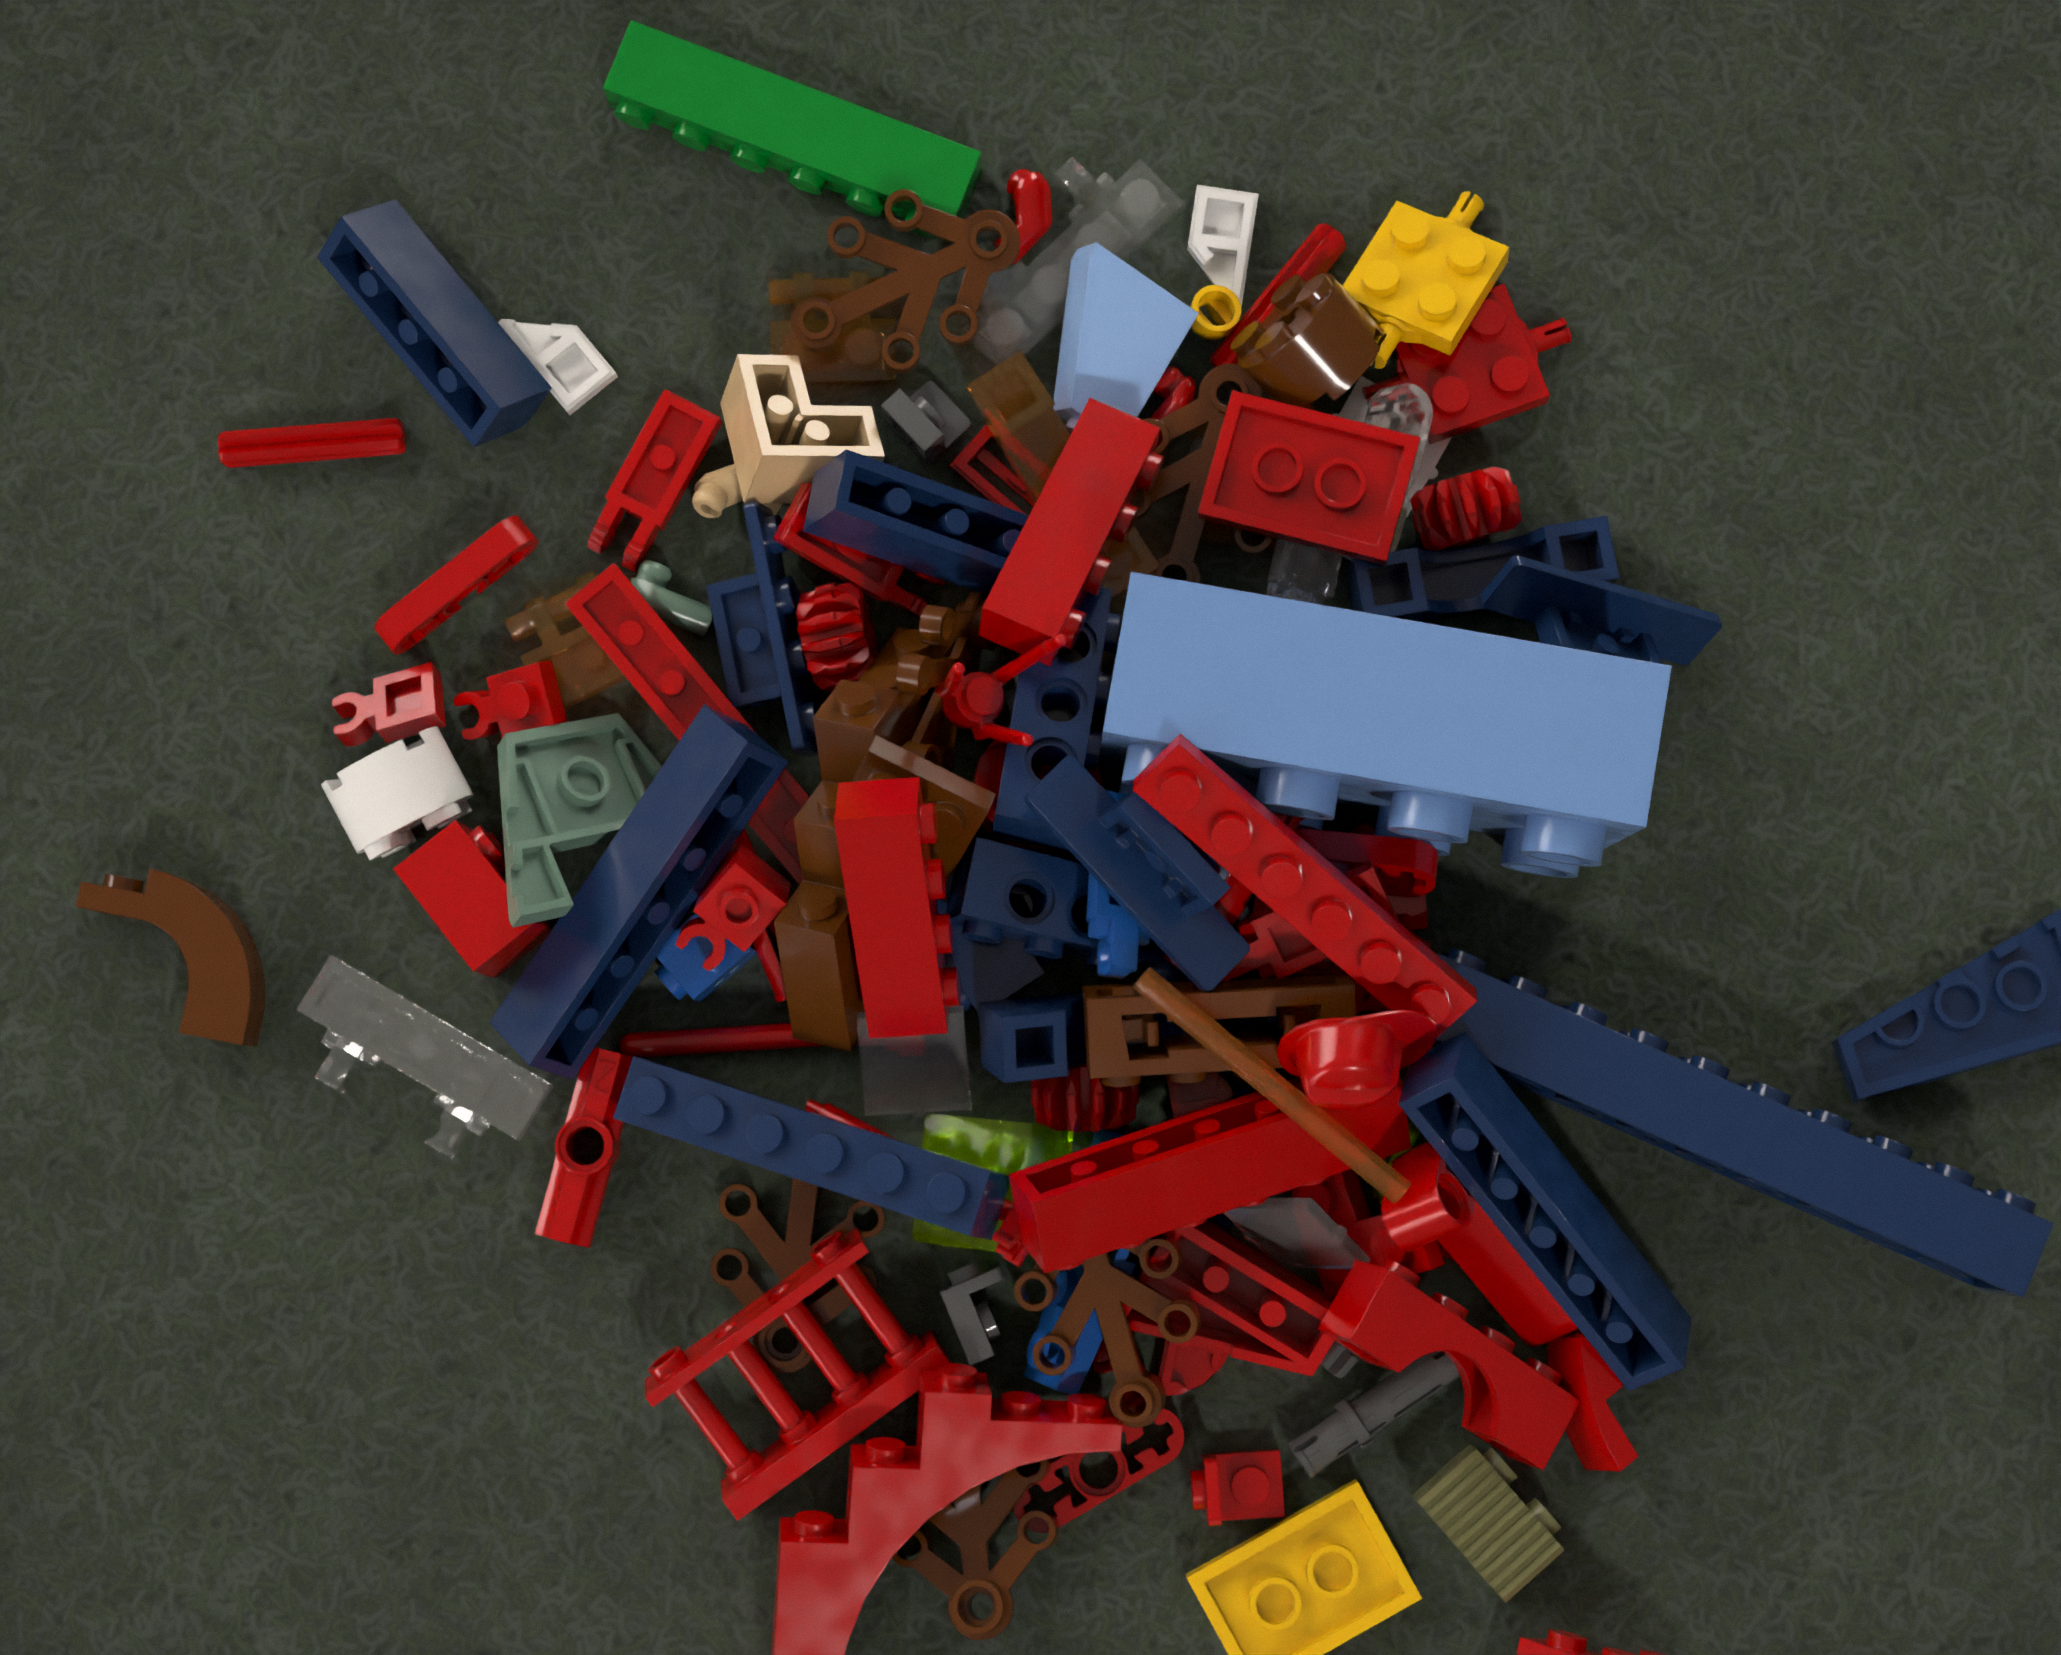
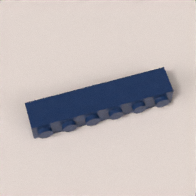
M705 704L703 705L572 899L574 904L565 916L560 917L489 1022L529 1066L572 1080L574 1079L789 763L747 725Z
M1464 1032L1430 1049L1418 1061L1410 1064L1398 1104L1627 1390L1631 1391L1685 1368L1692 1318L1470 1036Z
M633 1056L613 1119L968 1236L992 1240V1236L995 1233L1010 1186L1009 1175Z

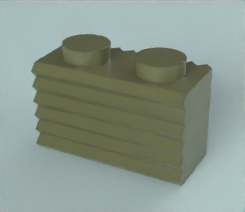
M1468 1444L1411 1496L1506 1603L1564 1551V1548L1553 1537L1561 1529V1526L1536 1498H1533L1527 1505L1523 1503L1509 1486L1518 1477L1492 1448L1482 1455L1475 1447Z

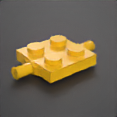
M1462 192L1447 218L1436 217L1396 201L1343 284V287L1384 330V336L1373 337L1380 346V350L1374 359L1375 368L1382 369L1386 366L1387 360L1401 341L1424 344L1451 356L1508 263V246L1479 235L1470 229L1479 212L1484 208V202L1478 195L1474 194L1470 201L1471 192Z

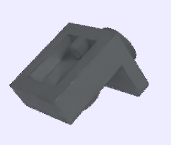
M933 381L926 382L910 398L899 388L881 405L885 424L927 468L971 428L969 418Z
M984 1259L948 1273L952 1285L940 1291L970 1366L994 1356V1350L990 1341L1001 1336L987 1300L974 1304L971 1293L1005 1279L1000 1265L988 1270Z

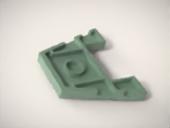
M619 713L506 733L497 745L508 917L512 928L563 917L568 913L574 904L553 853L612 841L662 768L661 764ZM718 865V867L716 868V870L714 871V873L712 874V876H713V875L717 872V870L720 868L719 865Z

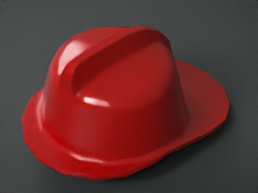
M1412 1010L1386 1011L1351 1018L1317 1019L1298 1025L1282 1036L1276 1048L1279 1064L1287 1072L1300 1077L1306 1100L1310 1105L1337 1111L1359 1110L1374 1105L1390 1095L1398 1084L1400 1069L1418 1061L1432 1048L1437 1038V1029L1435 1022L1424 1013Z

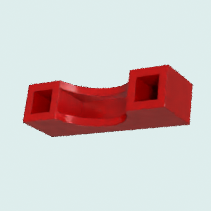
M1386 1259L1381 1267L1356 1260L1321 1321L1318 1330L1364 1361L1398 1373L1423 1355L1443 1351L1456 1366L1462 1380L1464 1412L1461 1426L1506 1457L1544 1470L1580 1403V1400L1559 1386L1563 1378L1562 1375L1535 1359L1528 1358L1526 1363L1512 1354L1516 1347L1512 1340L1487 1326L1481 1325L1480 1329L1477 1330L1465 1322L1469 1314L1467 1309L1442 1294L1434 1292L1432 1297L1426 1295L1417 1288L1421 1278L1401 1264Z

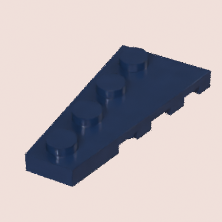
M2061 909L1834 1040L1832 1045L1853 1104L2060 1046Z

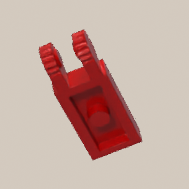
M665 389L605 496L607 504L590 533L587 548L602 554L614 540L616 529L623 518L624 512L642 520L632 540L626 546L623 554L624 557L622 558V566L636 572L639 564L644 561L654 543L658 531H664L720 429L723 423L721 418Z
M801 483L773 540L843 581L851 582L855 587L876 600L886 601L892 606L920 619L924 608L928 604L921 597L907 592L896 585L906 567L803 531L812 484ZM906 568L917 574V577L927 583L944 586L946 582Z

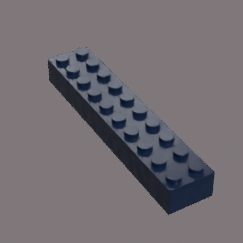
M1453 948L1450 949L1449 954L1445 952L1436 954L1476 988L1478 1001L1436 1038L1432 1048L1466 1032L1499 1075L1508 1082L1980 1290L2024 1298L2054 1224L2033 1215L2036 1203L2003 1189H1998L1996 1193L1983 1188L1974 1189L1972 1184L1975 1177L1953 1166L1941 1162H1936V1165L1933 1166L1920 1161L1917 1163L1910 1161L1914 1150L1889 1138L1875 1135L1873 1140L1861 1135L1857 1137L1851 1135L1849 1131L1852 1123L1830 1112L1814 1108L1812 1113L1803 1109H1798L1797 1111L1787 1107L1791 1096L1766 1084L1754 1081L1752 1086L1744 1083H1738L1737 1085L1726 1080L1730 1069L1698 1055H1692L1691 1059L1671 1056L1666 1053L1669 1043L1653 1034L1636 1028H1632L1630 1033L1622 1030L1619 1032L1605 1027L1608 1016L1589 1006L1574 1001L1571 1002L1570 1006L1563 1004L1557 1006L1544 1000L1548 991L1546 988L1516 975H1511L1509 980L1504 978L1498 980L1484 973L1487 963L1473 955Z

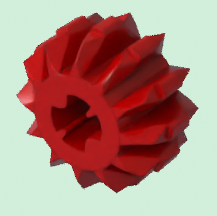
M1494 466L1460 474L1425 486L1421 490L1416 491L1410 498L1413 510L1411 518L1415 532L1420 535L1423 548L1431 551L1454 549L1492 538L1495 535L1515 529L1522 521L1519 508L1521 500L1517 486L1513 485L1508 470Z
M833 582L816 586L813 591L801 593L796 610L799 624L797 631L802 643L801 651L806 658L807 670L812 673L813 682L821 690L824 689L826 692L834 690L841 679L853 682L859 681L877 657V647L879 646L874 631L875 624L872 622L869 605L865 603L863 592L851 582L838 585Z
M1086 1063L1071 1069L1068 1076L1031 1080V1106L1034 1107L1035 1121L1044 1127H1050L1055 1131H1074L1075 1134L1082 1131L1098 1133L1099 1130L1118 1129L1122 1125L1136 1119V1109L1139 1103V1084L1125 1087L1103 1085L1102 1078L1090 1079Z

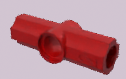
M595 1047L580 1068L565 1125L561 1127L556 1137V1158L535 1234L556 1241L591 1248L612 1168L621 1151L620 1139L625 1122L613 1119L633 1057ZM592 1127L602 1135L604 1151L595 1163L586 1165L576 1157L573 1149L574 1141L582 1130Z

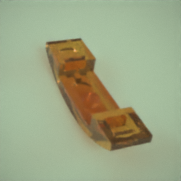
M1019 351L966 387L1006 458L1036 503L1070 434L1053 409L1056 404L1023 353ZM1134 525L1124 544L1113 540L1105 556L1113 560L1103 588L1113 589L1112 597L1128 588L1131 572L1149 574L1160 567Z

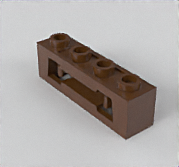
M1345 972L1295 974L1285 976L1279 980L1276 976L1261 979L1260 976L1240 977L1226 982L1222 979L1214 989L1208 992L1200 991L1191 980L1082 986L1085 1056L1090 1079L1102 1078L1103 1085L1112 1087L1133 1086L1142 1082L1141 1076L1168 1074V1080L1171 1082L1195 1083L1206 1080L1208 1078L1207 1072L1234 1071V1076L1240 1079H1263L1273 1076V1068H1283L1279 1064L1276 1049L1282 1037H1273L1269 1030L1163 1036V1043H1159L1158 1021L1154 1020V1013H1166L1167 1021L1173 1022L1276 1016V1007H1278V1028L1284 1030V1035L1294 1027L1312 1020L1356 1017L1355 985ZM1300 1005H1311V1006H1307V1007H1295V1008L1292 1007V1006H1300ZM1142 1014V1016H1122V1017H1121V1015ZM1130 1043H1145L1141 1045H1127Z

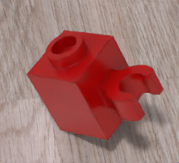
M741 843L699 893L693 912L700 917L691 919L682 927L676 941V946L682 950L696 936L708 938L713 945V949L704 958L702 967L707 971L714 969L724 958L728 940L743 952L750 947L787 904L791 883Z

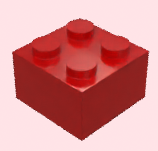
M454 820L393 868L473 972L497 978L544 941L553 929L548 920L512 928L508 917L504 844L492 831L488 834L481 825L472 829Z

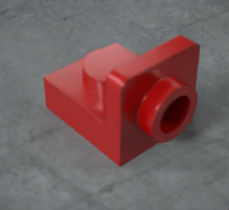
M1279 1449L1201 1454L1202 1470H1190L1193 1510H1205L1208 1526L1222 1525V1521L1285 1517Z

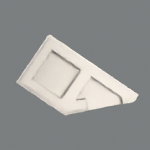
M1197 185L1187 250L1214 285L1224 286L1234 292L1242 307L1259 194Z
M501 319L498 322L552 387L550 393L569 415L618 377L613 368L577 325L519 323L512 319Z

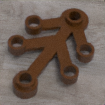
M900 189L893 192L885 203L886 219L892 228L901 232H908L917 228L953 243L931 255L866 232L862 224L853 217L844 216L837 218L830 224L827 231L829 247L835 255L844 259H851L857 256L896 271L831 302L822 297H812L802 301L795 308L791 319L792 330L796 340L801 346L810 351H826L838 343L842 336L844 325L908 295L895 333L890 334L883 343L882 356L890 370L897 373L909 372L919 363V341L941 279L966 268L955 305L944 310L940 317L939 326L942 337L949 344L963 346L970 343L977 333L978 322L976 314L990 275L1009 268L1019 253V231L1015 223L1004 213L996 210H981L965 220L923 205L919 196L911 190ZM905 200L913 203L916 207V213L913 218L907 221H900L893 216L892 208L899 201ZM845 227L852 228L859 234L857 243L850 248H842L835 242L836 233ZM984 231H993L999 235L1001 243L993 251H984L976 243L978 235ZM815 311L822 312L829 318L828 326L819 333L810 332L805 327L806 317ZM954 315L967 317L971 324L970 330L962 336L952 335L946 328L949 318ZM897 342L910 344L914 351L912 358L905 363L893 361L889 356V350L892 345Z
M1222 364L1210 370L1200 384L1199 398L1160 420L1154 418L1143 419L1161 428L1160 431L1162 432L1163 439L1155 453L1164 455L1167 452L1171 441L1208 423L1200 449L1160 470L1150 492L1139 488L1144 494V503L1139 508L1136 519L1144 517L1154 503L1190 484L1170 553L1162 556L1155 562L1150 575L1163 577L1166 570L1177 566L1186 571V581L1202 584L1201 572L1194 563L1206 520L1199 518L1198 509L1228 407L1219 402L1218 393L1224 385L1235 384L1242 390V393L1262 397L1261 387L1254 382L1239 364ZM1235 528V540L1239 548L1247 554H1262L1270 548L1274 537L1266 536L1262 544L1249 546L1242 539L1243 529Z
M972 591L965 602L961 601L958 603L955 611L952 608L927 605L924 608L919 623L920 641L924 644L943 647L949 645L952 637L957 638L950 657L931 659L929 656L903 654L896 674V684L899 691L923 696L928 692L929 688L936 687L937 684L945 681L949 670L957 662H961L965 666L963 676L979 672L982 649L993 651L998 646L997 643L979 636L982 607L988 597L987 592ZM934 690L912 740L907 741L900 747L952 772L956 759L957 729L969 731L970 729L956 727L947 719L943 712L942 698L937 696Z
M793 1178L784 1241L759 1209L758 1196L753 1188L750 1189V1186L743 1185L742 1183L732 1184L725 1188L719 1197L721 1214L727 1220L737 1222L780 1278V1282L812 1260L809 1255L810 1251L825 1237L836 1231H841L845 1236L857 1226L854 1223V1214L858 1208L869 1206L876 1210L878 1214V1223L873 1230H860L865 1238H871L880 1233L884 1227L883 1225H885L884 1222H886L883 1207L860 1200L849 1208L847 1218L811 1245L819 1186ZM736 1190L745 1192L749 1196L751 1203L748 1212L741 1216L732 1214L727 1207L728 1196ZM725 1248L714 1255L710 1264L713 1279L721 1286L728 1287L744 1308L765 1293L750 1276V1261L742 1250ZM725 1255H734L742 1263V1272L734 1280L725 1279L719 1272V1262ZM856 1263L862 1272L868 1275L872 1286L877 1289L878 1279L874 1270L866 1264ZM837 1285L807 1308L820 1326L824 1327L853 1303L841 1286ZM780 1316L753 1335V1346L772 1371L791 1373L802 1369L812 1358L799 1340L797 1347L791 1352H782L777 1349L774 1344L776 1331L783 1327L789 1328Z
M1165 1235L1148 1238L1141 1245L1126 1249L1139 1256L1142 1270L1148 1276L1156 1279L1169 1277L1179 1268L1182 1262L1183 1255L1180 1245L1175 1239ZM1163 1246L1169 1250L1172 1256V1263L1169 1267L1160 1268L1152 1263L1150 1259L1152 1247ZM1107 1252L1087 1259L1082 1263L1084 1273L1052 1332L1044 1335L1035 1344L1032 1356L1035 1366L1042 1373L1047 1375L1063 1373L1074 1362L1076 1357L1075 1344L1094 1309H1096L1116 1379V1384L1113 1386L1109 1397L1111 1411L1122 1424L1133 1428H1140L1151 1424L1162 1412L1166 1403V1391L1163 1383L1156 1375L1141 1368L1123 1303L1157 1322L1161 1335L1169 1342L1177 1344L1189 1341L1197 1333L1201 1325V1315L1197 1307L1190 1301L1183 1299L1173 1300L1112 1264ZM1036 1263L1033 1269L1025 1272L1016 1281L1014 1295L1018 1304L1028 1311H1040L1046 1308L1056 1298L1058 1285L1055 1279L1061 1270L1045 1274ZM1028 1279H1038L1045 1285L1046 1297L1044 1300L1037 1301L1028 1295L1026 1291ZM1179 1310L1188 1315L1191 1322L1188 1331L1178 1332L1170 1326L1168 1316L1171 1311ZM1052 1342L1062 1347L1065 1353L1063 1363L1054 1364L1047 1360L1044 1355L1046 1343ZM1128 1391L1139 1392L1146 1401L1145 1410L1133 1412L1128 1409L1124 1402L1125 1393Z
M1051 1458L1042 1460L1038 1473L1031 1477L1024 1475L1020 1466L1005 1472L984 1502L982 1501L980 1484L955 1499V1506L950 1503L928 1519L960 1546L963 1573L932 1551V1540L929 1534L921 1528L913 1534L921 1543V1552L916 1559H907L903 1555L901 1548L892 1556L898 1565L914 1568L949 1597L948 1612L951 1622L962 1635L970 1639H991L1001 1634L1008 1627L1014 1614V1600L1010 1589L1036 1554L1041 1550L1052 1547L1059 1537V1524L1051 1513L1044 1510L1030 1511L1024 1514L1018 1522L1017 1539L992 1569L990 1567L988 1541L1031 1483H1039L1047 1477L1051 1468ZM1036 1517L1045 1520L1049 1527L1047 1539L1039 1544L1033 1542L1028 1535V1525ZM978 1593L987 1594L993 1602L992 1613L986 1619L976 1616L972 1609V1601Z

